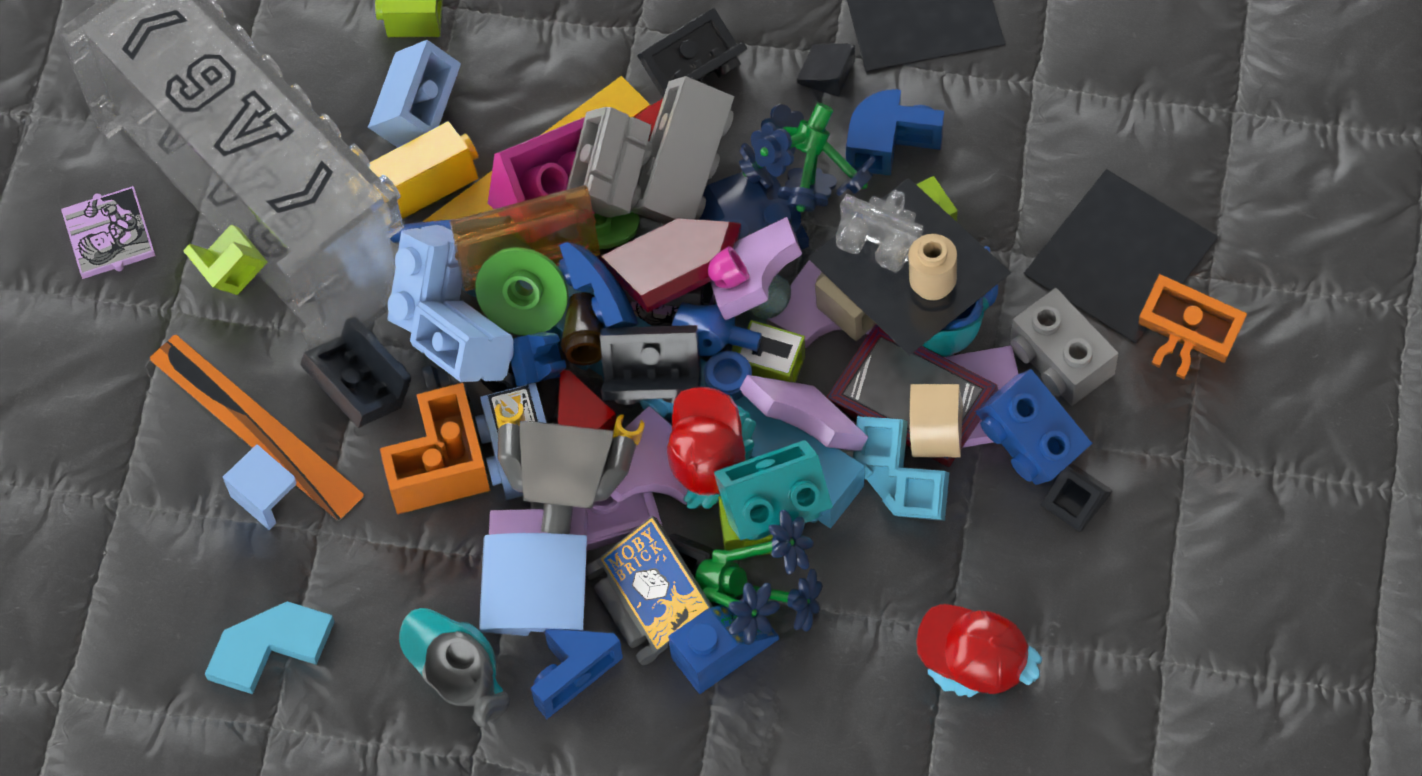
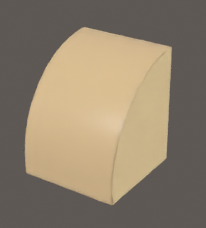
M911 384L910 441L912 457H961L963 402L959 384Z

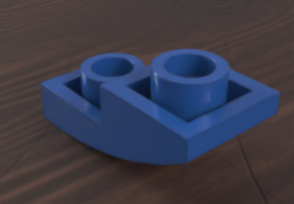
M570 242L560 244L559 247L563 259L560 260L561 272L567 284L573 286L574 290L595 293V296L592 297V307L598 320L602 324L605 323L606 328L633 327L638 325L639 323L626 294L608 268L584 246Z

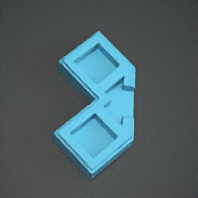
M857 416L856 426L868 436V439L861 451H854L853 459L865 466L864 479H867L892 514L897 517L945 521L949 472L903 468L908 421L903 419Z
M288 601L225 629L207 667L205 676L209 681L253 694L271 651L317 665L334 625V618L330 614Z

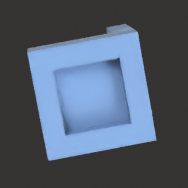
M257 444L223 476L230 497L268 530L276 524L271 509L297 483L294 475Z

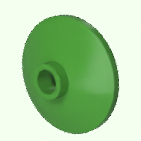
M507 248L491 255L481 266L475 283L477 301L483 313L497 326L516 335L526 336L550 330L561 320L568 305V286L560 269L543 254L527 248ZM519 280L526 281L533 289H525L521 286Z

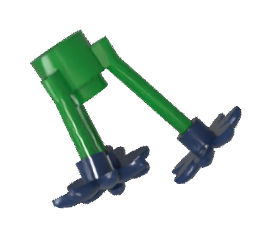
M786 510L780 511L781 526L769 525V531L773 536L772 541L733 550L715 549L712 553V559L702 561L696 572L695 579L708 600L729 608L732 613L738 616L729 627V633L736 635L744 631V643L747 645L754 642L758 630L765 634L771 633V623L765 616L774 614L779 610L780 604L776 601L788 603L789 608L798 611L794 623L795 630L803 627V631H809L813 624V614L820 611L819 603L815 599L821 593L823 585L820 581H817L815 569L811 568L809 570L807 580L805 578L799 579V590L791 589L790 592L772 589L771 584L768 582L764 583L761 587L747 583L745 570L733 562L739 559L771 553L774 558L784 556L787 574L795 572L797 564L803 570L808 569L809 559L804 550L813 547L814 542L809 537L801 536L805 528L804 518L796 517L793 521ZM743 594V599H734L736 596Z

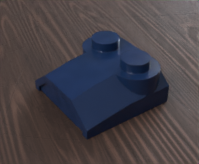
M743 171L705 187L703 196L706 198V204L699 220L741 223L742 229L738 239L740 240L787 217L794 229L800 249L809 247V237L801 224L800 212L788 207V200L777 197L778 191L782 186L775 176L771 175L774 184L768 189L760 181L753 184L743 175Z

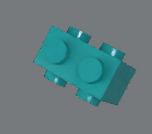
M806 440L714 471L728 523L740 541L746 538L757 540L771 535L769 525L781 526V510L788 511L793 521L796 517H803L805 523L818 518L820 512L833 508L818 454Z

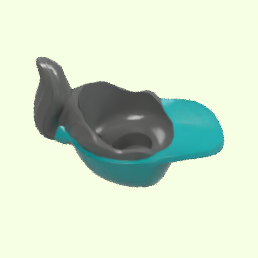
M428 608L415 609L404 618L399 633V642L403 654L423 676L424 681L432 686L443 700L457 706H474L472 719L480 727H485L487 722L501 717L507 711L510 698L496 681L497 666L493 648L476 627L467 622H456Z

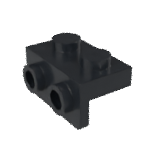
M712 8L641 51L637 57L664 98L669 81L687 76L701 82V79L712 72H715L717 77L721 78L741 65L737 57L748 48L743 41L739 44L736 43L716 9Z
M355 316L346 319L340 337L304 352L300 363L302 368L357 428L401 409L411 382V376L403 364L397 361L377 340L375 334L368 330Z
M698 325L602 328L600 342L604 375L601 389L603 400H615L616 403L625 405L638 403L642 399H663L665 402L674 403V400L681 391L700 387L702 374Z

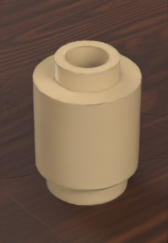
M927 234L916 239L910 246L908 254L910 285L924 299H942L953 290L957 282L956 247L951 240L939 234Z

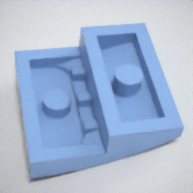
M556 533L485 535L483 542L479 631L528 636L531 631L544 632L546 629L583 631L587 536Z

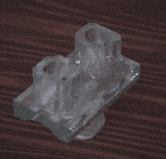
M894 190L886 201L872 196L869 203L846 194L840 204L841 221L836 233V246L854 255L859 254L866 240L880 245L875 252L876 262L881 267L897 273L908 261L910 246L916 239L922 236L924 228L922 225L914 222L916 213L903 208L905 203L904 193Z

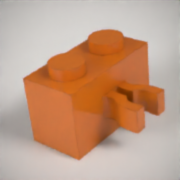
M1159 274L1139 316L1138 324L1169 338L1168 342L1157 350L1151 362L1152 365L1160 368L1163 358L1167 354L1173 353L1178 342L1184 345L1179 354L1181 366L1176 376L1185 379L1191 363L1190 352L1192 349L1223 363L1226 362L1247 313Z

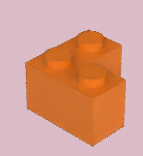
M460 383L416 394L427 436L380 448L396 513L401 514L490 491L464 384Z

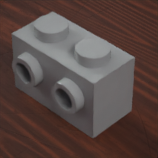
M1054 288L1012 319L1010 345L1016 356L1024 363L1030 362L1041 373L1042 381L1048 390L1057 397L1061 395L1071 406L1115 375L1119 353L1057 288Z

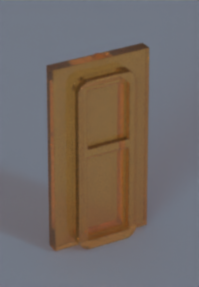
M583 185L451 220L450 226L456 250L455 258L458 260L464 290L475 289L477 274L481 266L491 255L503 249L516 247L531 249L549 258L556 266H560V260L563 259L559 245L565 242L584 246L595 256L600 255L595 227L596 219L593 216L588 187Z

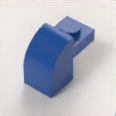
M898 89L884 90L872 94L856 107L851 116L846 142V161L857 170L871 156H874L876 159L868 170L873 174L891 176L895 145L941 150L944 110H935L926 105L901 106V90Z

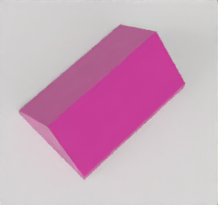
M585 117L494 154L488 204L499 215H510L513 220V229L527 242L534 241L595 214L589 211L588 208L575 205L564 198Z

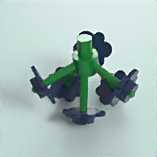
M817 102L809 121L804 120V116L800 111L791 112L787 105L778 104L774 106L771 110L770 118H765L761 123V129L754 131L751 135V144L754 151L747 143L741 145L740 153L743 159L739 161L743 175L753 184L760 181L768 189L774 184L771 175L775 177L783 175L786 166L793 163V154L796 148L806 153L804 168H793L788 171V180L785 182V187H780L777 197L788 200L787 206L799 212L815 211V206L828 205L827 199L831 197L832 190L837 186V179L833 175L822 174V170L817 168L818 156L822 151L849 177L837 189L836 194L838 196H841L847 189L853 194L857 193L860 189H866L868 187L867 182L873 176L868 169L876 158L871 156L855 170L827 142L830 133L825 128L834 110L825 104Z

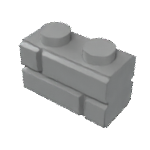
M612 107L587 111L564 197L565 200L580 207H586L589 211L604 217L630 214V210L635 207L641 194V187L637 184L641 167L648 161L652 151L651 142L648 141L651 125L635 117H628V114Z

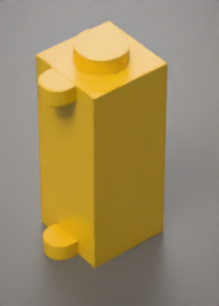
M448 121L356 169L352 174L364 205L369 210L376 226L381 227L383 230L385 226L393 225L479 179L473 160L478 158V153L467 134L459 136Z

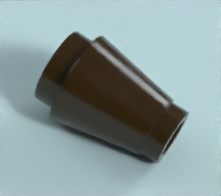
M587 292L575 293L569 297L561 340V349L566 354V358L576 365H592L602 359L600 334L604 326L596 317L592 307V297L594 295Z

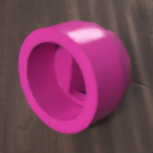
M730 246L717 253L710 260L708 275L719 288L730 289L749 279V273L745 264Z

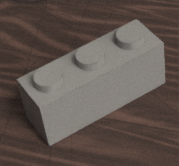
M687 76L668 82L650 138L652 151L648 161L641 167L637 182L641 187L640 198L635 207L630 210L631 212L664 225L677 218L699 220L706 204V198L703 196L707 180L712 178L719 164L720 155L716 152L721 137L728 132L733 121L734 114L730 109L734 96Z

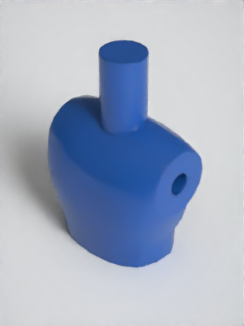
M682 302L672 323V326L698 325L700 356L704 357L717 354L727 343L757 352L762 338V333L735 326V316L725 320L717 304L692 305Z

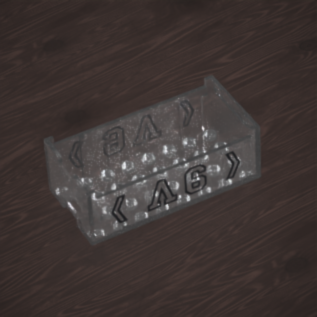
M99 0L58 29L96 127L107 139L123 129L220 234L230 225L237 226L242 230L268 262L259 271L258 275L306 325L302 330L308 346L305 352L340 337L346 319L355 316L365 327H368L389 311L388 300L392 293L396 268L395 255L399 249V246L397 247L389 238L404 228L397 202L401 196L394 183L386 175L383 174L378 177L370 169V162L363 151L355 144L348 146L340 138L341 133L338 127L328 115L323 113L318 116L311 108L310 99L302 88L296 83L289 86L283 80V74L272 57L266 53L260 56L253 49L254 44L247 32L239 24L232 27L224 19L226 18L225 13L216 0Z

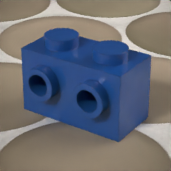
M1032 369L1014 376L975 411L982 420L980 425L987 437L996 444H1002L1013 457L1011 464L1015 471L1023 479L1029 482L1032 481L1035 485L1051 481L1093 444Z

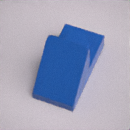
M546 629L544 631L549 649L562 662L560 665L551 664L542 670L534 681L535 685L531 687L534 705L546 719L623 659L620 640L614 633Z

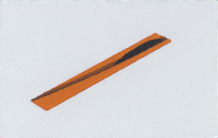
M173 335L150 356L151 362L252 448L256 444L259 445L294 475L297 482L296 486L336 520H341L364 497V494L179 336Z

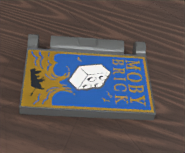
M651 516L599 559L586 566V577L589 580L598 578L604 571L607 573L608 577L599 581L594 586V590L628 645L634 648L641 645L646 639L651 644L640 650L636 655L641 665L651 663L661 652L669 647L668 636L706 609L713 607L658 519L654 516Z

